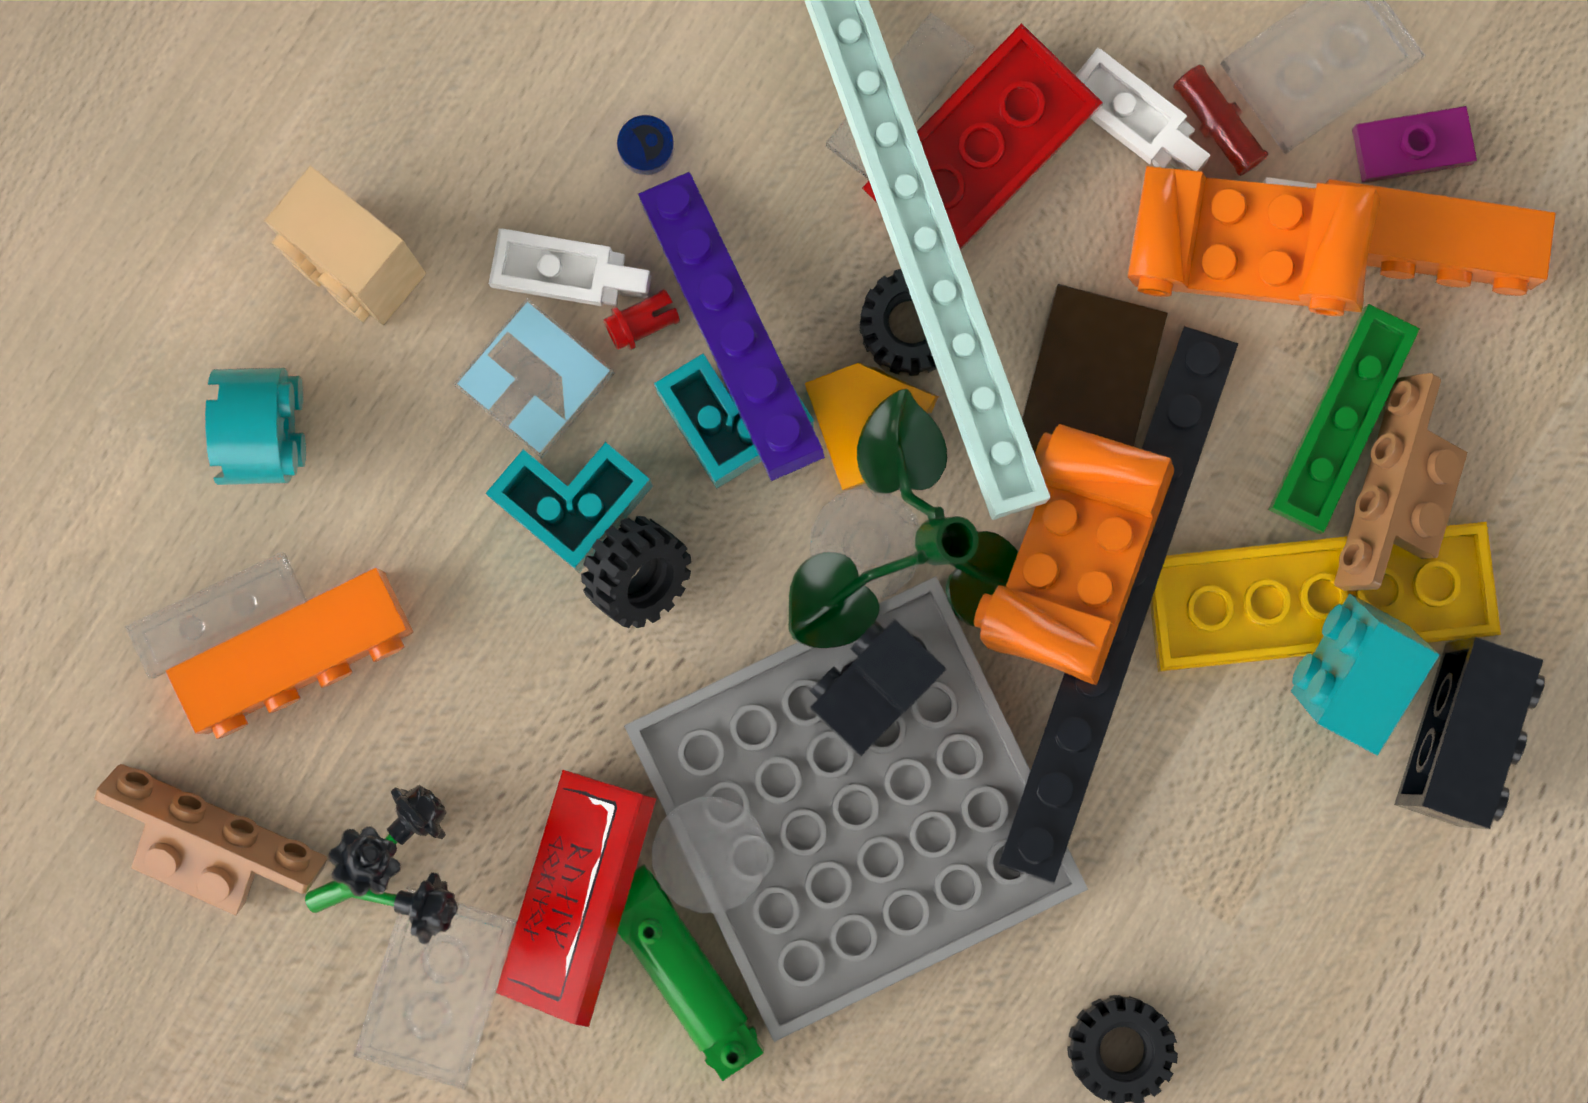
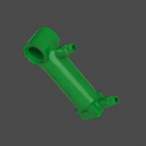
M645 864L641 865L635 870L617 933L629 945L700 1052L703 1051L706 1056L704 1061L708 1066L715 1069L721 1080L724 1081L762 1055L764 1047L757 1038L756 1028L754 1025L750 1027L747 1023V1016L676 912L675 907L657 879Z

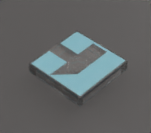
M526 298L453 385L542 459L615 372L532 301Z

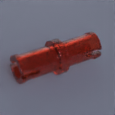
M1203 65L1195 66L1174 83V89L1180 93L1202 123L1199 128L1206 139L1211 137L1214 139L1236 169L1235 172L1238 176L1248 173L1268 157L1267 151L1263 150L1239 117L1243 111L1236 102L1229 103L1207 74Z

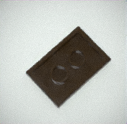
M1061 284L1056 286L1022 415V421L1034 454L1042 435L1045 432L1053 434L1058 424L1134 447L1167 312Z

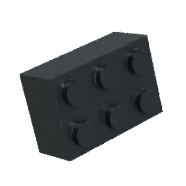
M1477 637L1447 642L1394 805L1458 827L1491 829L1493 820L1499 821L1502 818L1508 804L1510 791L1509 788L1504 787L1510 765L1518 764L1526 747L1527 732L1522 731L1528 708L1534 709L1543 693L1545 677L1539 675L1543 659Z

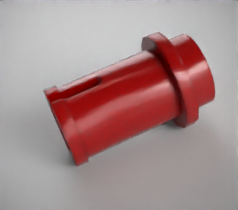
M665 289L622 311L617 307L612 308V315L603 319L607 332L617 350L626 346L633 350L636 348V341L672 324L680 323L676 308L665 311L655 317L652 316L654 311L673 303Z

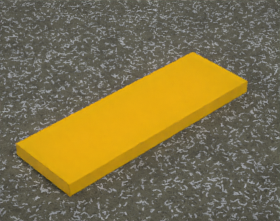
M1487 522L1446 526L1437 558L1421 559L1393 544L1382 584L1377 590L1344 591L1334 585L1339 568L1340 554L1348 536L1167 555L1150 603L1158 672L1302 657L1307 654L1313 655L1324 637L1322 628L1328 614L1336 605H1343L1349 594L1407 624L1427 643L1501 635Z

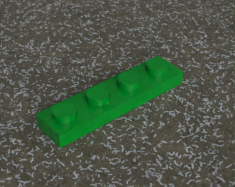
M1370 304L1363 308L1268 508L1269 511L1317 534L1324 533L1420 328Z

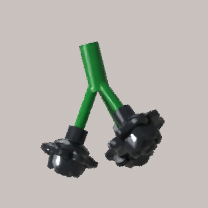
M417 785L409 791L394 787L391 790V795L396 803L395 808L398 818L386 829L389 835L383 839L373 827H365L361 830L360 834L354 829L345 830L340 844L331 849L328 854L329 861L337 865L332 872L333 881L307 892L305 902L308 909L313 913L321 912L350 898L392 906L395 913L409 916L412 924L411 935L418 937L419 943L427 944L432 936L450 929L451 920L458 911L455 894L448 891V883L441 880L439 873L432 872L426 881L423 880L415 893L401 890L396 895L385 891L390 878L399 873L401 869L400 862L392 858L397 851L396 844L403 845L414 833L420 836L430 834L434 838L443 839L446 834L440 827V823L446 815V810L441 800L435 797L432 791L421 785Z

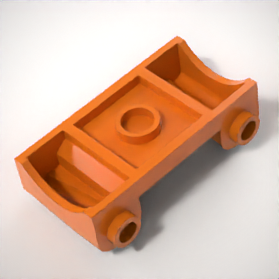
M1146 166L1128 278L1135 287H1138L1140 293L1151 296L1170 297L1172 296V291L1308 306L1309 311L1326 316H1343L1344 311L1362 313L1368 252L1373 227L1379 211L1380 198L1376 188L1317 183L1316 188L1206 178L1201 171Z
M1058 424L1053 434L1045 432L1042 435L1035 453L1050 499L1045 504L1035 506L1006 587L999 585L993 595L985 593L982 596L976 610L974 626L981 628L980 639L990 650L1039 662L1097 686L1175 470L1171 458Z

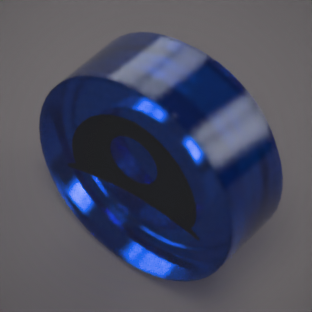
M640 115L630 119L622 126L617 138V148L623 164L629 170L641 175H651L662 171L670 163L674 154V140L670 128L664 121L655 116Z

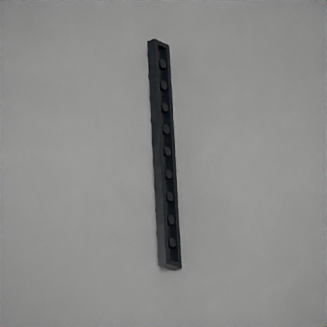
M1186 326L1182 330L1142 446L1143 450L1171 458L1175 470L1097 686L1064 673L999 861V865L1053 885L1055 884L1239 343Z

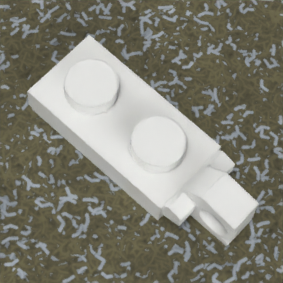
M1097 48L1076 74L1103 102V105L1090 119L1148 164L1152 163L1156 167L1165 168L1170 163L1176 169L1201 171L1207 163L1210 154L1189 139L1195 129L1186 121L1187 115L1102 49Z
M501 228L498 230L489 285L491 288L597 306H603V304L616 306L618 294L647 299L652 276L649 270L624 266L625 254L613 252L609 246Z

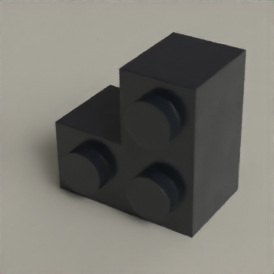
M896 619L886 628L876 621L850 649L858 656L843 673L833 666L810 690L817 698L810 709L859 757L947 670Z

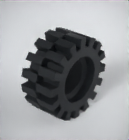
M898 269L894 270L892 276L887 278L884 275L880 278L876 286L870 289L866 295L861 310L860 334L863 336V345L866 351L872 353L874 356L873 361L880 367L884 364L890 368L889 372L898 375L900 372H908L909 376H919V373L927 370L929 373L937 369L927 339L918 343L903 342L892 333L889 326V316L892 310L903 302L913 301L902 270Z
M1112 995L1106 1000L1098 999L1091 1003L1092 1007L1086 1012L1082 1010L1076 1017L1079 1020L1075 1028L1071 1026L1068 1035L1071 1038L1070 1046H1067L1068 1057L1071 1059L1073 1065L1071 1068L1075 1076L1079 1078L1088 1090L1104 1101L1109 1100L1113 1103L1145 1102L1144 1097L1150 1094L1155 1097L1162 1091L1159 1088L1165 1080L1167 1082L1171 1080L1174 1073L1170 1069L1172 1063H1177L1178 1053L1174 1051V1043H1177L1174 1032L1168 1027L1169 1022L1154 1007L1131 996L1128 998ZM1118 1027H1128L1135 1030L1142 1038L1144 1053L1140 1063L1127 1072L1110 1070L1105 1066L1100 1055V1046L1103 1038L1109 1031Z

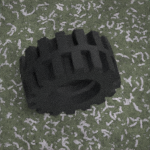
M636 516L635 521L628 517L620 520L619 529L613 525L605 531L607 537L603 542L597 539L593 544L592 548L596 551L593 556H586L583 565L589 570L581 574V582L586 586L583 589L585 596L604 614L623 627L630 628L633 625L636 628L645 627L646 619L654 623L661 619L660 612L663 609L669 612L675 606L672 600L675 596L681 597L686 588L681 584L683 581L690 579L691 570L686 566L691 564L692 561L691 555L686 552L688 548L685 544L651 518L648 520L644 516Z

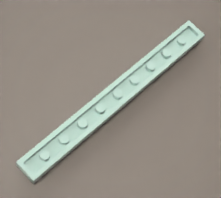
M804 0L991 520L1045 504L1050 499L1048 489L869 0Z

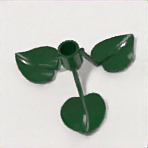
M908 389L898 390L882 401L867 419L857 446L858 468L863 480L872 491L878 494H888L900 489L902 499L927 515L928 520L922 523L916 532V552L914 554L867 570L861 575L858 574L856 565L849 557L837 552H822L813 555L799 566L790 585L788 629L792 638L805 646L835 648L857 641L875 623L880 612V605L876 595L865 585L874 579L924 563L930 565H951L956 568L949 575L946 582L947 599L954 614L962 622L975 627L974 618L982 596L985 593L993 595L999 585L1006 587L1018 555L1017 549L1003 536L989 531L977 532L971 521L964 517H945L942 507H933L912 492V490L929 489L938 482L946 468L947 447L941 430L930 415L918 405Z

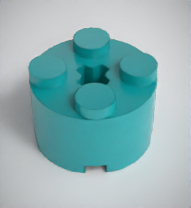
M284 367L213 369L209 375L208 385H219L218 400H206L205 428L210 466H222V471L213 478L217 485L289 483L292 475L297 474L298 467H305L306 463L304 433H295L294 410H302L303 407L301 376H289Z

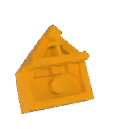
M863 363L850 365L804 383L842 490H850L865 484L857 462L858 441L867 419L882 401L898 390L908 389L918 405L928 414L932 413L939 397L893 377L882 369L869 367Z

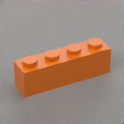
M1329 179L1325 183L1376 188L1380 198V205L1371 236L1367 266L1381 268L1380 275L1394 279H1412L1415 277V273L1437 276L1436 283L1459 288L1471 286V281L1493 284V292L1510 296L1526 295L1528 290H1532L1548 279L1556 212Z
M374 568L166 670V673L195 734H209L213 732L216 739H220L246 727L248 722L245 716L266 706L269 713H273L301 699L297 690L317 680L321 688L348 677L353 673L350 664L368 655L371 656L373 662H377L405 648L401 639L414 632L385 572Z

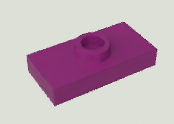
M1467 106L1360 123L1352 128L1362 183L1469 166L1477 161Z

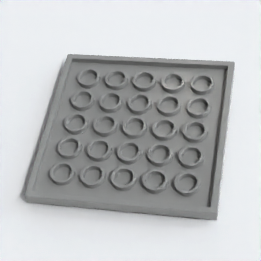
M936 576L879 603L880 612L876 621L886 628L896 619L947 670L861 757L810 709L817 700L810 690L833 666L843 673L858 657L850 650L855 642L835 648H813L797 642L624 725L774 1042L1088 890L1068 847L1054 885L999 865L1031 770Z

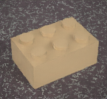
M311 165L264 220L277 234L271 243L283 253L282 255L293 264L292 266L316 286L320 287L323 285L327 288V291L337 299V302L362 323L371 315L384 325L426 275V272L403 239Z

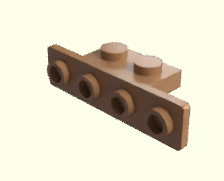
M1433 373L1398 377L1386 400L1385 414L1377 440L1371 450V460L1362 491L1356 500L1355 514L1348 538L1339 558V568L1334 585L1344 591L1379 589L1384 578L1393 544L1421 559L1438 557L1468 452L1427 430L1441 383V378Z
M120 764L96 790L94 799L97 802L145 823L131 867L132 869L235 916L246 903L255 874L261 875L298 893L305 894L322 872L327 861L325 855L310 849L303 842L283 837L257 825L256 822L247 817L237 816L210 804L194 793L184 792L159 781L140 769Z

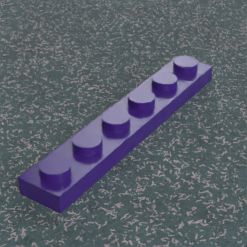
M690 171L638 193L646 216L770 480H776L825 458L818 437Z

